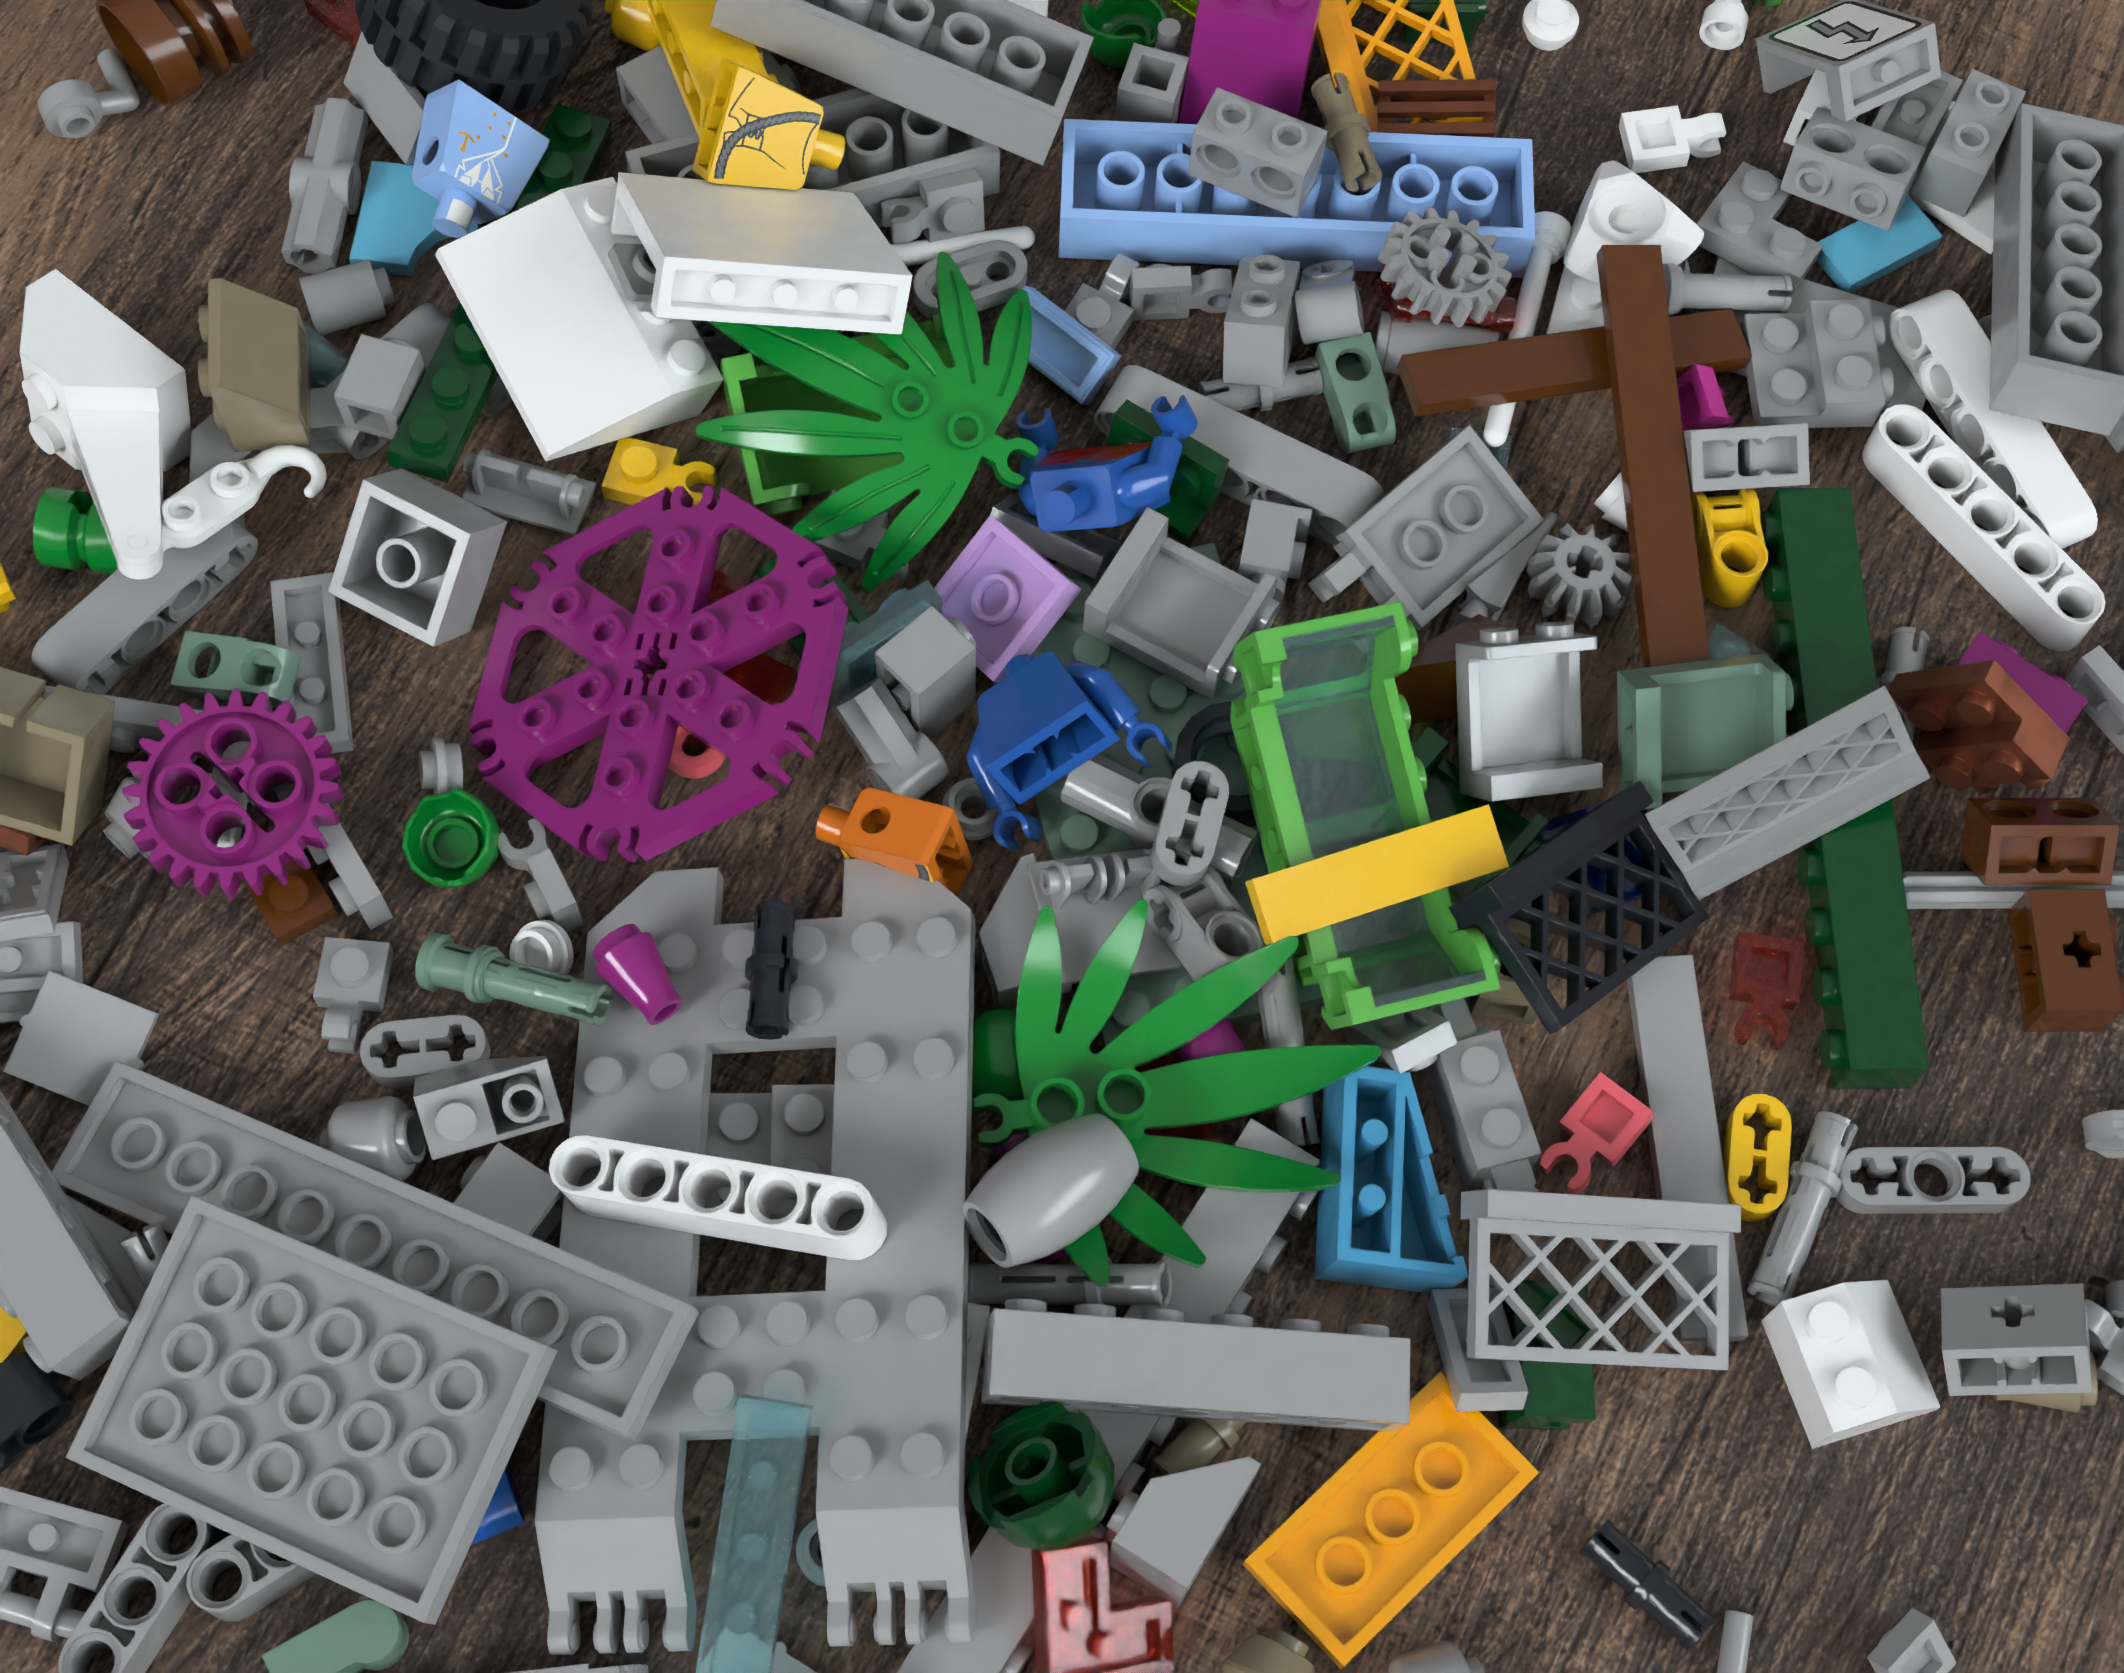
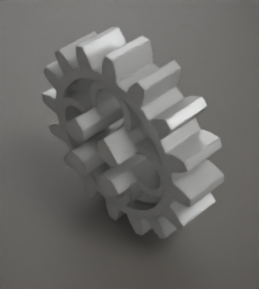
M1427 207L1422 218L1411 210L1407 212L1402 223L1395 221L1378 256V261L1385 264L1380 275L1382 281L1396 282L1397 284L1391 296L1395 300L1407 297L1412 301L1410 313L1416 315L1425 309L1431 312L1433 324L1439 325L1443 316H1450L1456 327H1463L1468 316L1475 322L1481 323L1488 311L1494 313L1507 291L1505 288L1512 275L1511 272L1503 269L1509 259L1508 254L1492 250L1498 238L1495 235H1486L1484 237L1479 235L1477 230L1480 222L1474 219L1467 225L1459 223L1457 211L1451 210L1445 219L1440 218L1433 207ZM1447 249H1449V250L1451 251V253H1452V256H1451L1450 259H1449V252H1448ZM1440 274L1441 282L1445 285V287H1443L1437 280Z

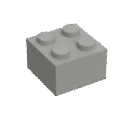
M403 468L365 478L360 487L328 592L433 647L471 632L507 521Z

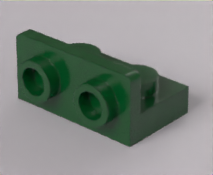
M1127 399L1114 413L1106 446L1152 442L1153 438L1161 436L1162 431L1150 412ZM1190 436L1179 441L1183 448L1169 492L1170 502L1154 509V511L1169 518L1167 533L1181 541H1187L1216 507L1230 461Z

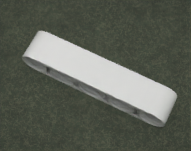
M1942 290L1892 312L1888 325L1891 341L1952 440L2061 549L2092 536L2097 529L2096 509L2042 422L1989 410L1991 342L1961 296L1952 290Z
M1907 404L1894 405L1884 411L1864 445L1862 453L1863 462L1869 472L2040 644L2055 651H2068L2076 647L2104 612L2106 602L2099 586L1923 411ZM1892 440L1898 441L1903 446L1894 443ZM1933 481L1940 483L1945 488L1939 487L1938 485L1933 483ZM1975 523L1982 525V526L1985 527L1988 531L1982 530L1981 528H1979L1978 526H1976ZM2018 566L2025 568L2030 574L2023 572ZM2061 609L2071 613L2074 618L2067 616Z
M588 1135L574 1136L565 1140L555 1149L550 1159L549 1173L552 1182L580 1212L590 1216L845 1260H862L872 1256L882 1247L887 1236V1222L882 1210L870 1192L860 1182L849 1178ZM601 1166L598 1176L591 1183L578 1186L581 1175L587 1169ZM665 1176V1182L656 1194L649 1197H641L645 1185L651 1179ZM722 1187H731L727 1200L715 1208H705L708 1197L715 1190ZM786 1198H797V1203L788 1216L781 1219H770V1214L779 1201ZM851 1209L864 1210L860 1222L854 1228L847 1231L836 1230L838 1219L845 1212Z

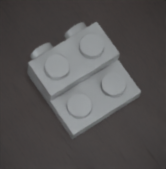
M1869 299L1810 300L1804 313L1744 315L1740 329L1752 355L1746 366L1754 426L1808 423V428L1872 427L1885 403H1890L1894 391L1893 372L1890 367H1880L1878 352L1884 346L1885 323L1882 316H1871Z
M834 1084L772 1085V1093H710L706 1155L830 1175ZM722 1187L715 1190L708 1197L705 1208H715L727 1200L731 1187ZM786 1198L779 1201L774 1206L770 1219H781L788 1216L793 1211L797 1198Z

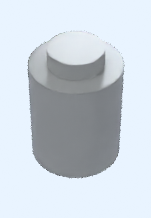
M370 259L299 278L318 336L386 318L388 316L384 305L395 302L385 267L373 270Z

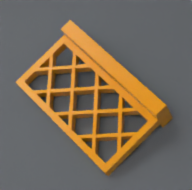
M1322 0L1316 36L1326 73H1330L1334 88L1337 87L1334 79L1335 73L1339 72L1347 77L1349 89L1358 113L1364 114L1367 118L1370 132H1377L1378 102L1374 106L1371 93L1379 97V82L1367 77L1365 69L1375 53L1401 65L1392 80H1405L1410 70L1430 80H1459L1453 77L1458 68L1462 80L1476 79L1454 0H1439L1440 5L1430 21L1404 9L1409 0H1396L1395 4L1388 0H1351L1348 5L1345 0ZM1362 3L1387 15L1374 36L1352 26L1351 19ZM1443 19H1445L1447 30L1439 26ZM1396 20L1422 32L1409 54L1383 42ZM1431 38L1453 48L1455 55L1444 72L1418 59ZM1357 43L1366 47L1362 55H1360ZM1423 117L1414 118L1411 123H1424V121L1429 123L1483 122V117H1452L1447 120H1426Z

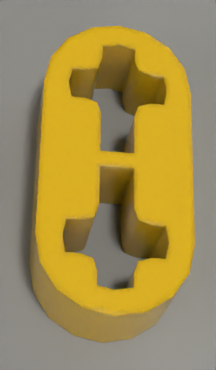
M1752 1094L1743 1098L1730 1113L1725 1125L1723 1165L1729 1204L1741 1205V1220L1746 1222H1760L1770 1217L1785 1200L1788 1190L1792 1131L1791 1117L1783 1103L1767 1094ZM1754 1113L1762 1115L1764 1126L1773 1128L1761 1141L1760 1150L1754 1149V1128L1743 1125ZM1753 1166H1758V1187L1769 1190V1193L1765 1194L1757 1204L1750 1202L1748 1190L1739 1188V1185H1742L1751 1175Z

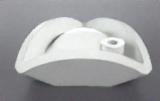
M1612 160L1602 163L1597 168L1586 191L1565 249L1564 265L1572 273L1587 280L1600 283L1596 254L1602 245H1661L1663 264L1674 263L1677 266L1701 244L1704 231L1676 205L1635 172L1621 163Z

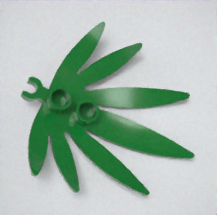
M940 252L936 260V295L943 334L954 364L952 368H947L943 364L926 335L907 311L905 313L902 334L870 332L882 345L907 365V370L902 369L865 345L830 329L708 321L734 342L783 373L830 397L880 417L881 420L876 422L832 412L768 410L716 418L702 422L696 427V436L700 439L773 454L825 458L901 455L903 458L901 464L879 470L843 487L811 510L792 529V531L802 537L808 535L812 542L822 540L850 530L877 517L907 498L913 492L918 491L919 495L899 513L879 541L860 587L864 593L872 591L893 576L929 543L958 505L980 461L993 467V472L1001 484L1009 488L1019 489L1025 478L1009 468L1007 458L1012 454H1021L1026 459L1034 461L1040 451L1028 439L1018 437L1006 440L995 434L1016 397L1029 359L1032 340V314L1028 293L1023 289L1017 290L1004 307L992 335L988 365H985L983 363L981 326L973 297L962 273L946 252Z
M1145 899L1138 900L1105 940L1077 988L1060 1033L1055 1032L1062 989L1060 944L1053 910L1048 905L1042 907L1027 948L1016 1006L1015 1049L1023 1100L1009 1101L1004 1096L996 1093L981 1094L973 1099L974 1113L993 1111L1002 1119V1124L998 1129L978 1133L979 1147L987 1149L997 1148L1007 1143L1013 1134L1028 1132L1030 1137L1056 1123L1079 1116L1100 1113L1114 1122L1126 1136L1136 1154L1139 1169L1160 1177L1213 1189L1257 1193L1322 1190L1334 1188L1340 1183L1341 1176L1335 1172L1273 1154L1216 1142L1154 1136L1144 1133L1146 1129L1202 1125L1271 1109L1336 1083L1378 1059L1381 1054V1048L1377 1045H1314L1222 1054L1172 1064L1142 1073L1134 1070L1136 1067L1158 1059L1189 1043L1237 1010L1259 991L1291 958L1299 944L1297 937L1289 936L1253 951L1193 982L1150 1010L1096 1054L1092 1053L1089 1047L1109 1020L1127 985L1141 944L1148 913V902ZM1134 1183L1131 1184L1116 1207L1108 1214L1109 1217L1132 1236L1163 1255L1195 1268L1204 1266L1206 1256L1191 1237L1168 1212ZM1098 1224L1072 1244L1064 1247V1250L1077 1267L1096 1286L1105 1287L1110 1280L1109 1262L1105 1241Z

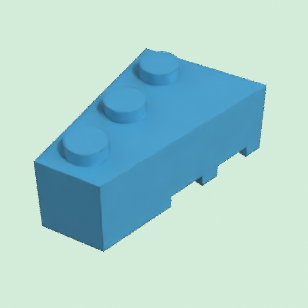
M1366 1066L1348 1077L1323 1088L1319 1168L1339 1174L1341 1181L1336 1187L1322 1189L1318 1193L1314 1279L1431 1294L1432 1289H1453L1469 1277L1463 1256L1458 1257L1447 1221V1217L1451 1213L1445 1194L1440 1195L1429 1156L1433 1151L1410 1072L1400 1074L1391 1069Z

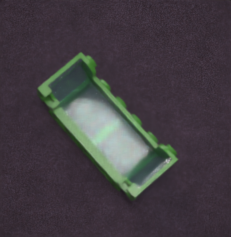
M1402 602L1255 631L1234 645L1233 666L1237 671H1241L1247 697L1231 701L1230 721L1269 874L1435 822V820L1430 819L1424 796L1427 789L1425 768L1421 760L1414 756L1408 733L1411 726L1410 709L1404 696L1398 694L1394 679L1408 671L1412 657H1415L1418 652L1417 632L1411 620L1405 618ZM1448 886L1295 936L1299 940L1298 947L1292 955L1295 975L1303 987L1319 983L1325 1005L1322 1006L1321 1016L1330 1030L1501 989L1498 980L1501 961L1489 940L1475 927L1459 930L1457 921L1448 908L1458 901L1453 886Z

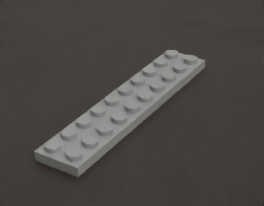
M117 1060L51 1171L61 1188L146 1226L161 1221L165 1234L171 1237L191 1196H195L558 1350L536 1399L633 1442L636 1441L699 1314L695 1307L687 1302Z

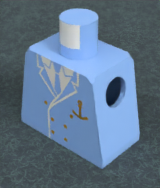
M461 80L450 83L427 95L412 171V180L415 186L439 201L432 225L442 234L453 238H461L467 235L471 221L483 224L507 214L514 207L550 141Z

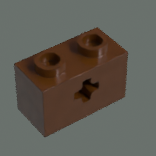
M2028 889L2008 911L2025 1032H2101L2124 1011V973L2117 970L2114 951L2118 938V923L2115 914L2112 911H2108L2105 889Z

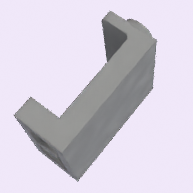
M1147 507L1086 600L1083 631L1213 700L1225 681L1234 685L1241 676V671H1237L1233 666L1234 645L1251 633L1269 629L1272 626L1281 606V603L1274 600L1278 577L1266 572L1260 583L1257 584L1167 537L1169 518Z
M1545 622L1535 624V635L1518 636V628H1486L1479 630L1480 640L1455 643L1460 794L1493 802L1603 788L1602 763L1582 758L1580 651L1597 649V636L1574 633V623Z

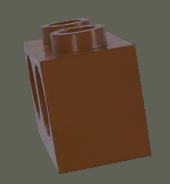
M1968 798L1960 857L1984 885H2111L2120 825L2093 798Z

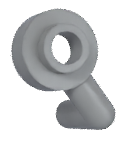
M116 49L103 50L97 56L99 66L109 85V91L95 92L89 83L71 79L55 83L41 94L38 100V110L50 133L58 137L80 138L88 135L100 123L103 116L130 112L137 109L140 104V97Z

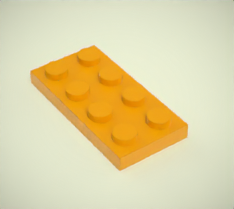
M1440 1371L1410 1400L1409 1424L1393 1432L1378 1431L1244 1561L1243 1566L1341 1670L1539 1472L1480 1411L1456 1412L1447 1378Z

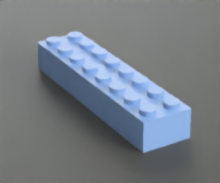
M1064 119L1058 258L1114 260L1121 253L1135 261L1239 266L1241 256L1274 255L1282 260L1300 261V268H1307L1329 260L1348 259L1354 262L1355 271L1382 272L1385 264L1378 261V256L1395 221L1402 223L1407 212L1411 210L1422 218L1427 207H1433L1439 217L1445 219L1451 210L1457 211L1459 223L1467 225L1474 219L1480 222L1477 233L1482 237L1495 235L1498 238L1492 250L1508 254L1509 259L1503 269L1511 272V277L1514 278L1524 277L1535 242L1532 139L1368 132V140L1376 162L1381 168L1382 178L1374 187L1363 191L1359 177H1357L1358 192H1352L1346 188L1335 152L1329 150L1325 145L1320 174L1298 217L1295 218L1188 175L1193 132L1197 124ZM1447 249L1448 252H1449V259H1450L1451 256H1452V253H1451V251H1450L1449 249Z

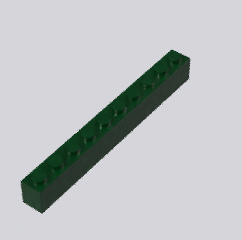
M1777 488L1767 510L1760 512L1761 527L1768 551L1769 564L1764 572L1763 592L1765 600L1773 602L1775 620L1772 622L1770 629V649L1773 657H1780L1781 668L1790 676L1794 692L1793 707L1791 710L1786 711L1789 728L1787 734L1789 736L1877 690L1850 488ZM1890 799L1803 845L1798 854V879L1802 886H1808L1810 907L1805 914V937L1808 945L1815 946L1818 965L1812 976V996L1816 1006H1823L1825 1029L1820 1034L1819 1054L1822 1066L1830 1068L1833 1089H1910L1929 1069L1893 800Z

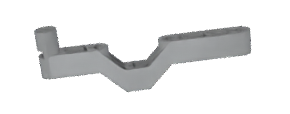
M425 303L411 311L381 339L383 340L386 337L398 338L409 343L415 349H419L425 369H427L451 318L434 304ZM343 371L325 388L310 389L311 447L304 448L315 454L348 452L355 459L362 460L370 457L390 439L345 426L334 397L343 376ZM498 375L481 412L488 417L499 414L513 401L500 375ZM212 413L191 433L189 483L221 463H236L247 460L264 450L236 452L227 430L217 428ZM245 513L194 547H171L165 550L163 566L153 577L141 580L126 577L117 569L38 640L32 652V663L56 685L60 684L84 692L103 695L107 693L251 563L257 552L258 539L245 529Z

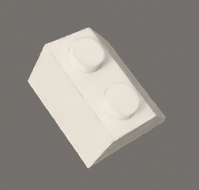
M1888 1280L1843 1282L1784 1300L1761 1320L1812 1449L1940 1408V1404Z

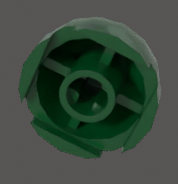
M1048 1401L1025 1407L1001 1421L990 1433L996 1443L987 1451L983 1460L976 1453L969 1466L967 1490L974 1508L989 1526L1018 1547L1048 1552L1072 1545L1088 1535L1104 1518L1113 1499L1115 1464L1101 1433L1085 1413L1079 1409L1078 1413L1069 1412L1062 1403Z

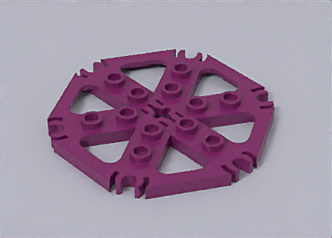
M711 485L705 486L702 498L695 506H693L692 496L683 486H676L672 493L665 488L542 552L541 554L552 565L557 567L551 570L541 561H533L529 565L540 577L537 587L529 592H523L513 585L509 590L511 597L522 609L512 608L502 600L468 728L474 734L470 738L472 746L483 755L491 753L493 750L495 752L490 758L478 763L477 767L486 776L482 779L531 817L537 819L542 825L588 859H590L591 853L599 861H606L611 844L620 838L617 852L627 861L636 862L639 856L647 861L778 795L779 793L769 782L763 781L762 778L768 774L778 784L788 785L792 779L780 767L782 757L789 752H798L803 757L809 759L813 754L810 746L798 733L813 736L820 744L849 609L844 603L846 600L845 594L835 581L819 588L822 582L837 575L836 570L829 562L831 560L821 548L721 487L719 495ZM730 528L742 530L777 553L776 566L768 575L707 606L722 538ZM649 530L653 533V543L634 615L583 581L580 577V569L583 562L589 556L637 531ZM529 631H543L592 665L522 702L512 704L506 701L505 692L516 649L520 639ZM804 631L806 632V641L795 690L785 702L776 705L768 704L722 674ZM660 659H662L667 664L666 669L657 670L653 680H650L646 675L647 670L656 669ZM679 725L729 759L730 770L726 778L717 785L669 809L660 810L659 805ZM605 734L592 791L589 798L582 805L575 808L564 807L530 782L529 774L532 770Z

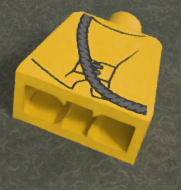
M722 58L692 171L706 181L715 184L800 190L804 185L809 164L830 170H836L839 167L844 155L845 138L843 135L819 129L824 114L822 105L732 60Z

